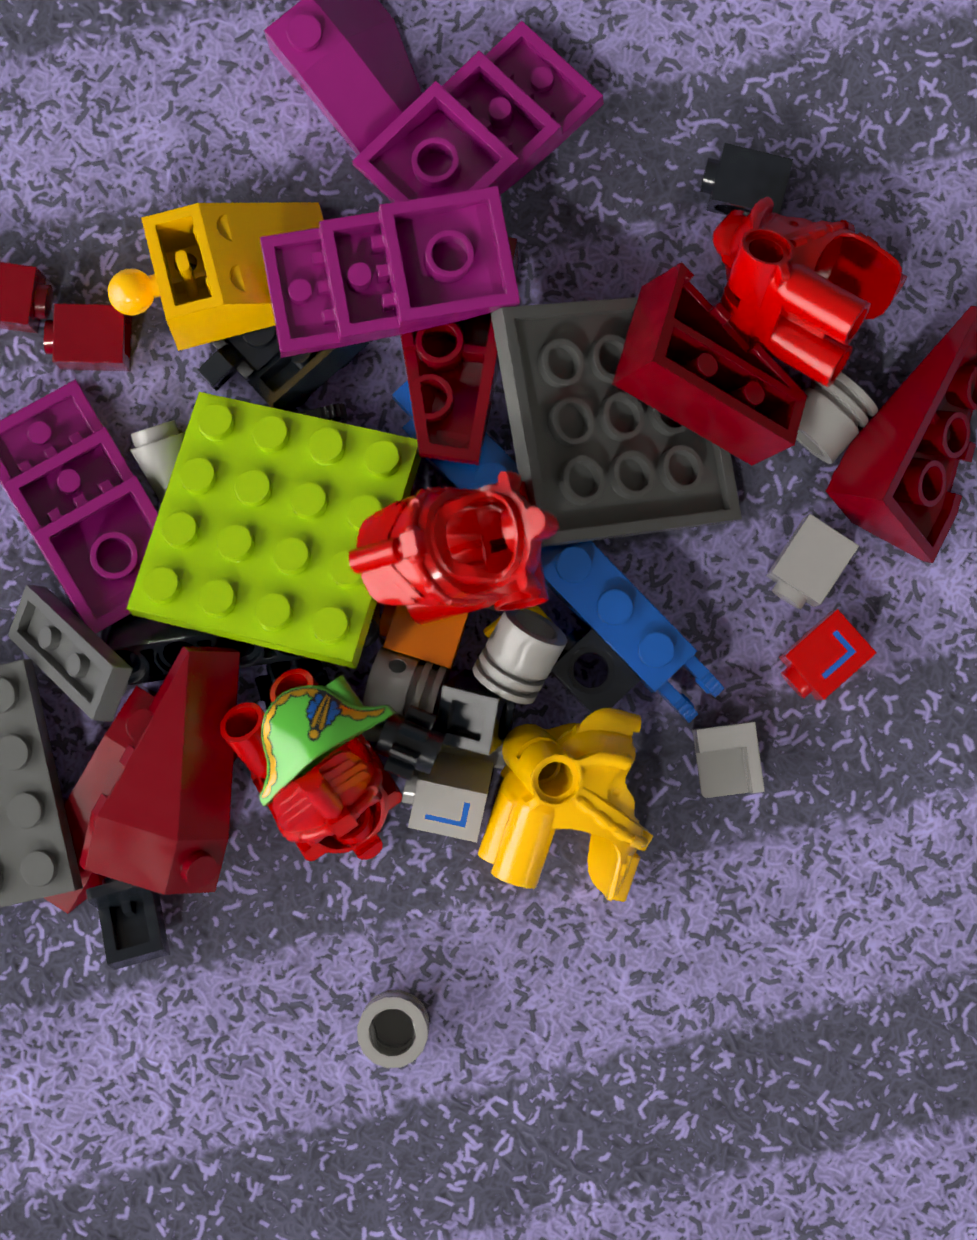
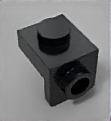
M105 877L102 880V885L86 890L88 902L98 909L108 966L116 970L170 955L159 893L109 877Z

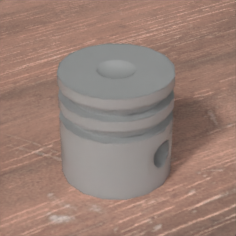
M842 372L829 388L813 380L811 382L812 388L808 387L803 391L807 395L796 440L813 455L828 464H832L858 435L859 430L857 427L864 428L869 422L867 416L871 418L878 412L876 404L868 394Z
M526 608L504 611L489 637L486 647H484L479 659L472 668L474 676L482 685L504 699L519 704H531L534 702L538 691L542 688L545 679H547L568 640L558 626L534 611Z
M381 647L374 660L362 704L364 706L389 705L396 713L406 716L409 706L413 705L438 716L442 686L448 681L449 669L443 666L436 669V665L430 662L422 665V660Z
M387 990L374 996L365 1006L357 1026V1039L363 1054L374 1064L385 1068H401L414 1062L423 1052L428 1039L429 1015L424 1004L408 992Z

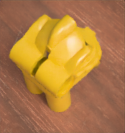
M601 708L588 715L581 723H568L551 729H544L536 724H523L515 727L507 734L502 747V755L506 763L500 773L503 780L500 784L478 851L480 858L493 864L492 875L518 887L536 888L555 830L573 829L591 833L587 862L588 873L593 884L605 895L607 900L626 901L641 858L636 853L637 849L645 851L653 838V835L641 826L639 820L635 817V801L625 783L626 776L636 757L632 736L634 732L640 733L642 722L640 715L614 708Z

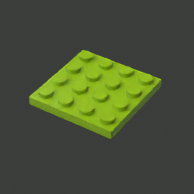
M199 392L127 609L133 616L357 669L377 601L367 591L361 575L354 573L351 569L348 555L350 550L357 549L358 531L365 519L388 505L410 496L421 460L417 439Z

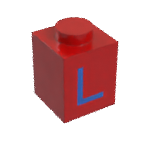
M836 609L829 612L779 656L780 660L787 666L780 674L802 699H805L811 693L817 701L825 700L877 652L845 616Z

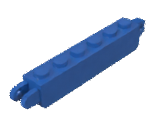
M407 380L391 396L411 418L402 429L409 438L417 439ZM487 433L485 434L479 465L423 457L453 488L477 490L480 487L497 483L498 475L502 471H511L518 474L517 464ZM592 541L541 548L540 555L546 585L589 630L592 628L641 679L639 682L651 693L657 691L684 720L690 723L698 715V712L694 709V704L683 693H679L668 681L682 666L695 678V682L705 693L711 694L716 698L725 689L719 680L696 658L694 654L697 650Z

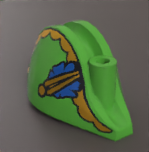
M343 676L338 677L327 686H301L281 694L271 703L262 723L261 739L267 759V776L260 794L262 805L264 807L273 802L274 795L281 788L307 774L334 750L395 714V710L389 705L364 706Z

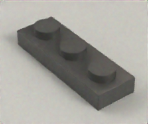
M26 585L8 637L92 720L113 721L120 700L127 690L128 679L133 668L47 587Z

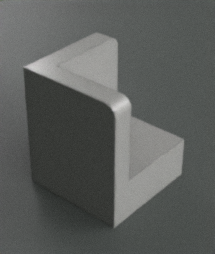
M755 722L692 730L700 790L703 797L712 798L742 793L765 792Z

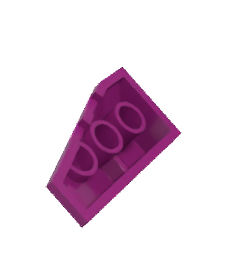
M301 0L264 30L270 50L357 156L422 94L395 21L379 0Z

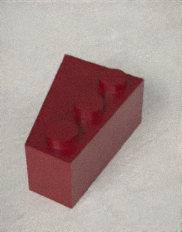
M680 262L641 287L613 385L753 466L795 445L807 395L758 343L750 346L728 323L732 315L721 303L712 306L689 282L694 274Z

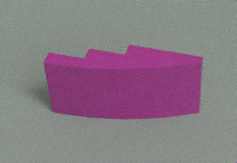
M520 21L486 55L479 50L445 84L441 86L435 81L374 139L352 163L392 203L498 186L499 194L501 195L560 146L603 106V95L523 21Z
M498 186L379 205L378 212L319 221V228L260 237L281 358L402 335L488 314L501 307L518 306L520 304Z
M75 379L0 420V483L82 621L96 634L131 614L127 606L158 513L138 478L132 474L106 427L102 426Z

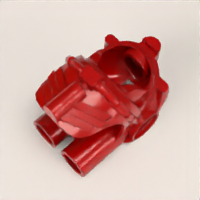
M770 197L759 200L752 208L751 213L746 217L743 215L744 211H731L718 224L712 235L714 247L722 257V262L726 268L727 284L720 303L732 315L728 323L750 346L758 343L770 355L829 388L844 369L853 348L848 343L854 338L864 320H874L883 315L902 289L907 276L902 273L899 261L882 249L879 243L870 236H866L861 232L857 234L851 222L841 220L840 222L823 220L812 222L805 218L783 216L772 212L774 202Z
M502 471L498 475L497 483L480 487L477 490L453 487L421 489L416 495L396 501L375 512L363 521L358 531L357 549L350 550L348 559L353 572L361 575L367 591L378 603L406 605L410 616L419 625L473 612L493 605L497 611L524 609L543 604L549 600L540 554L542 540L550 538L557 533L559 522L549 511L530 505L525 481H521L519 474L511 471Z
M292 669L283 673L275 680L270 690V700L273 702L281 694L293 688L319 684L307 670ZM244 702L234 706L225 714L220 724V734L250 770L251 779L261 794L267 776V759L261 739L265 712L256 703ZM362 734L334 750L307 774L281 788L274 795L273 802L268 805L281 834L288 841L295 842L307 861H315L325 853H347L352 850L359 859L368 860L378 855L382 850L383 843L377 833L381 830L388 811L401 802L402 794L391 774L383 770L385 765L378 754L374 752L375 749L371 743L366 741Z

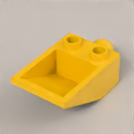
M319 202L196 203L142 217L141 220L155 274L147 275L143 271L132 268L119 271L112 277L108 285L109 301L118 312L134 316L145 312L152 305L154 298L161 297L166 321L178 351L275 326L260 237L319 228V221L324 220ZM190 263L197 265L193 271Z

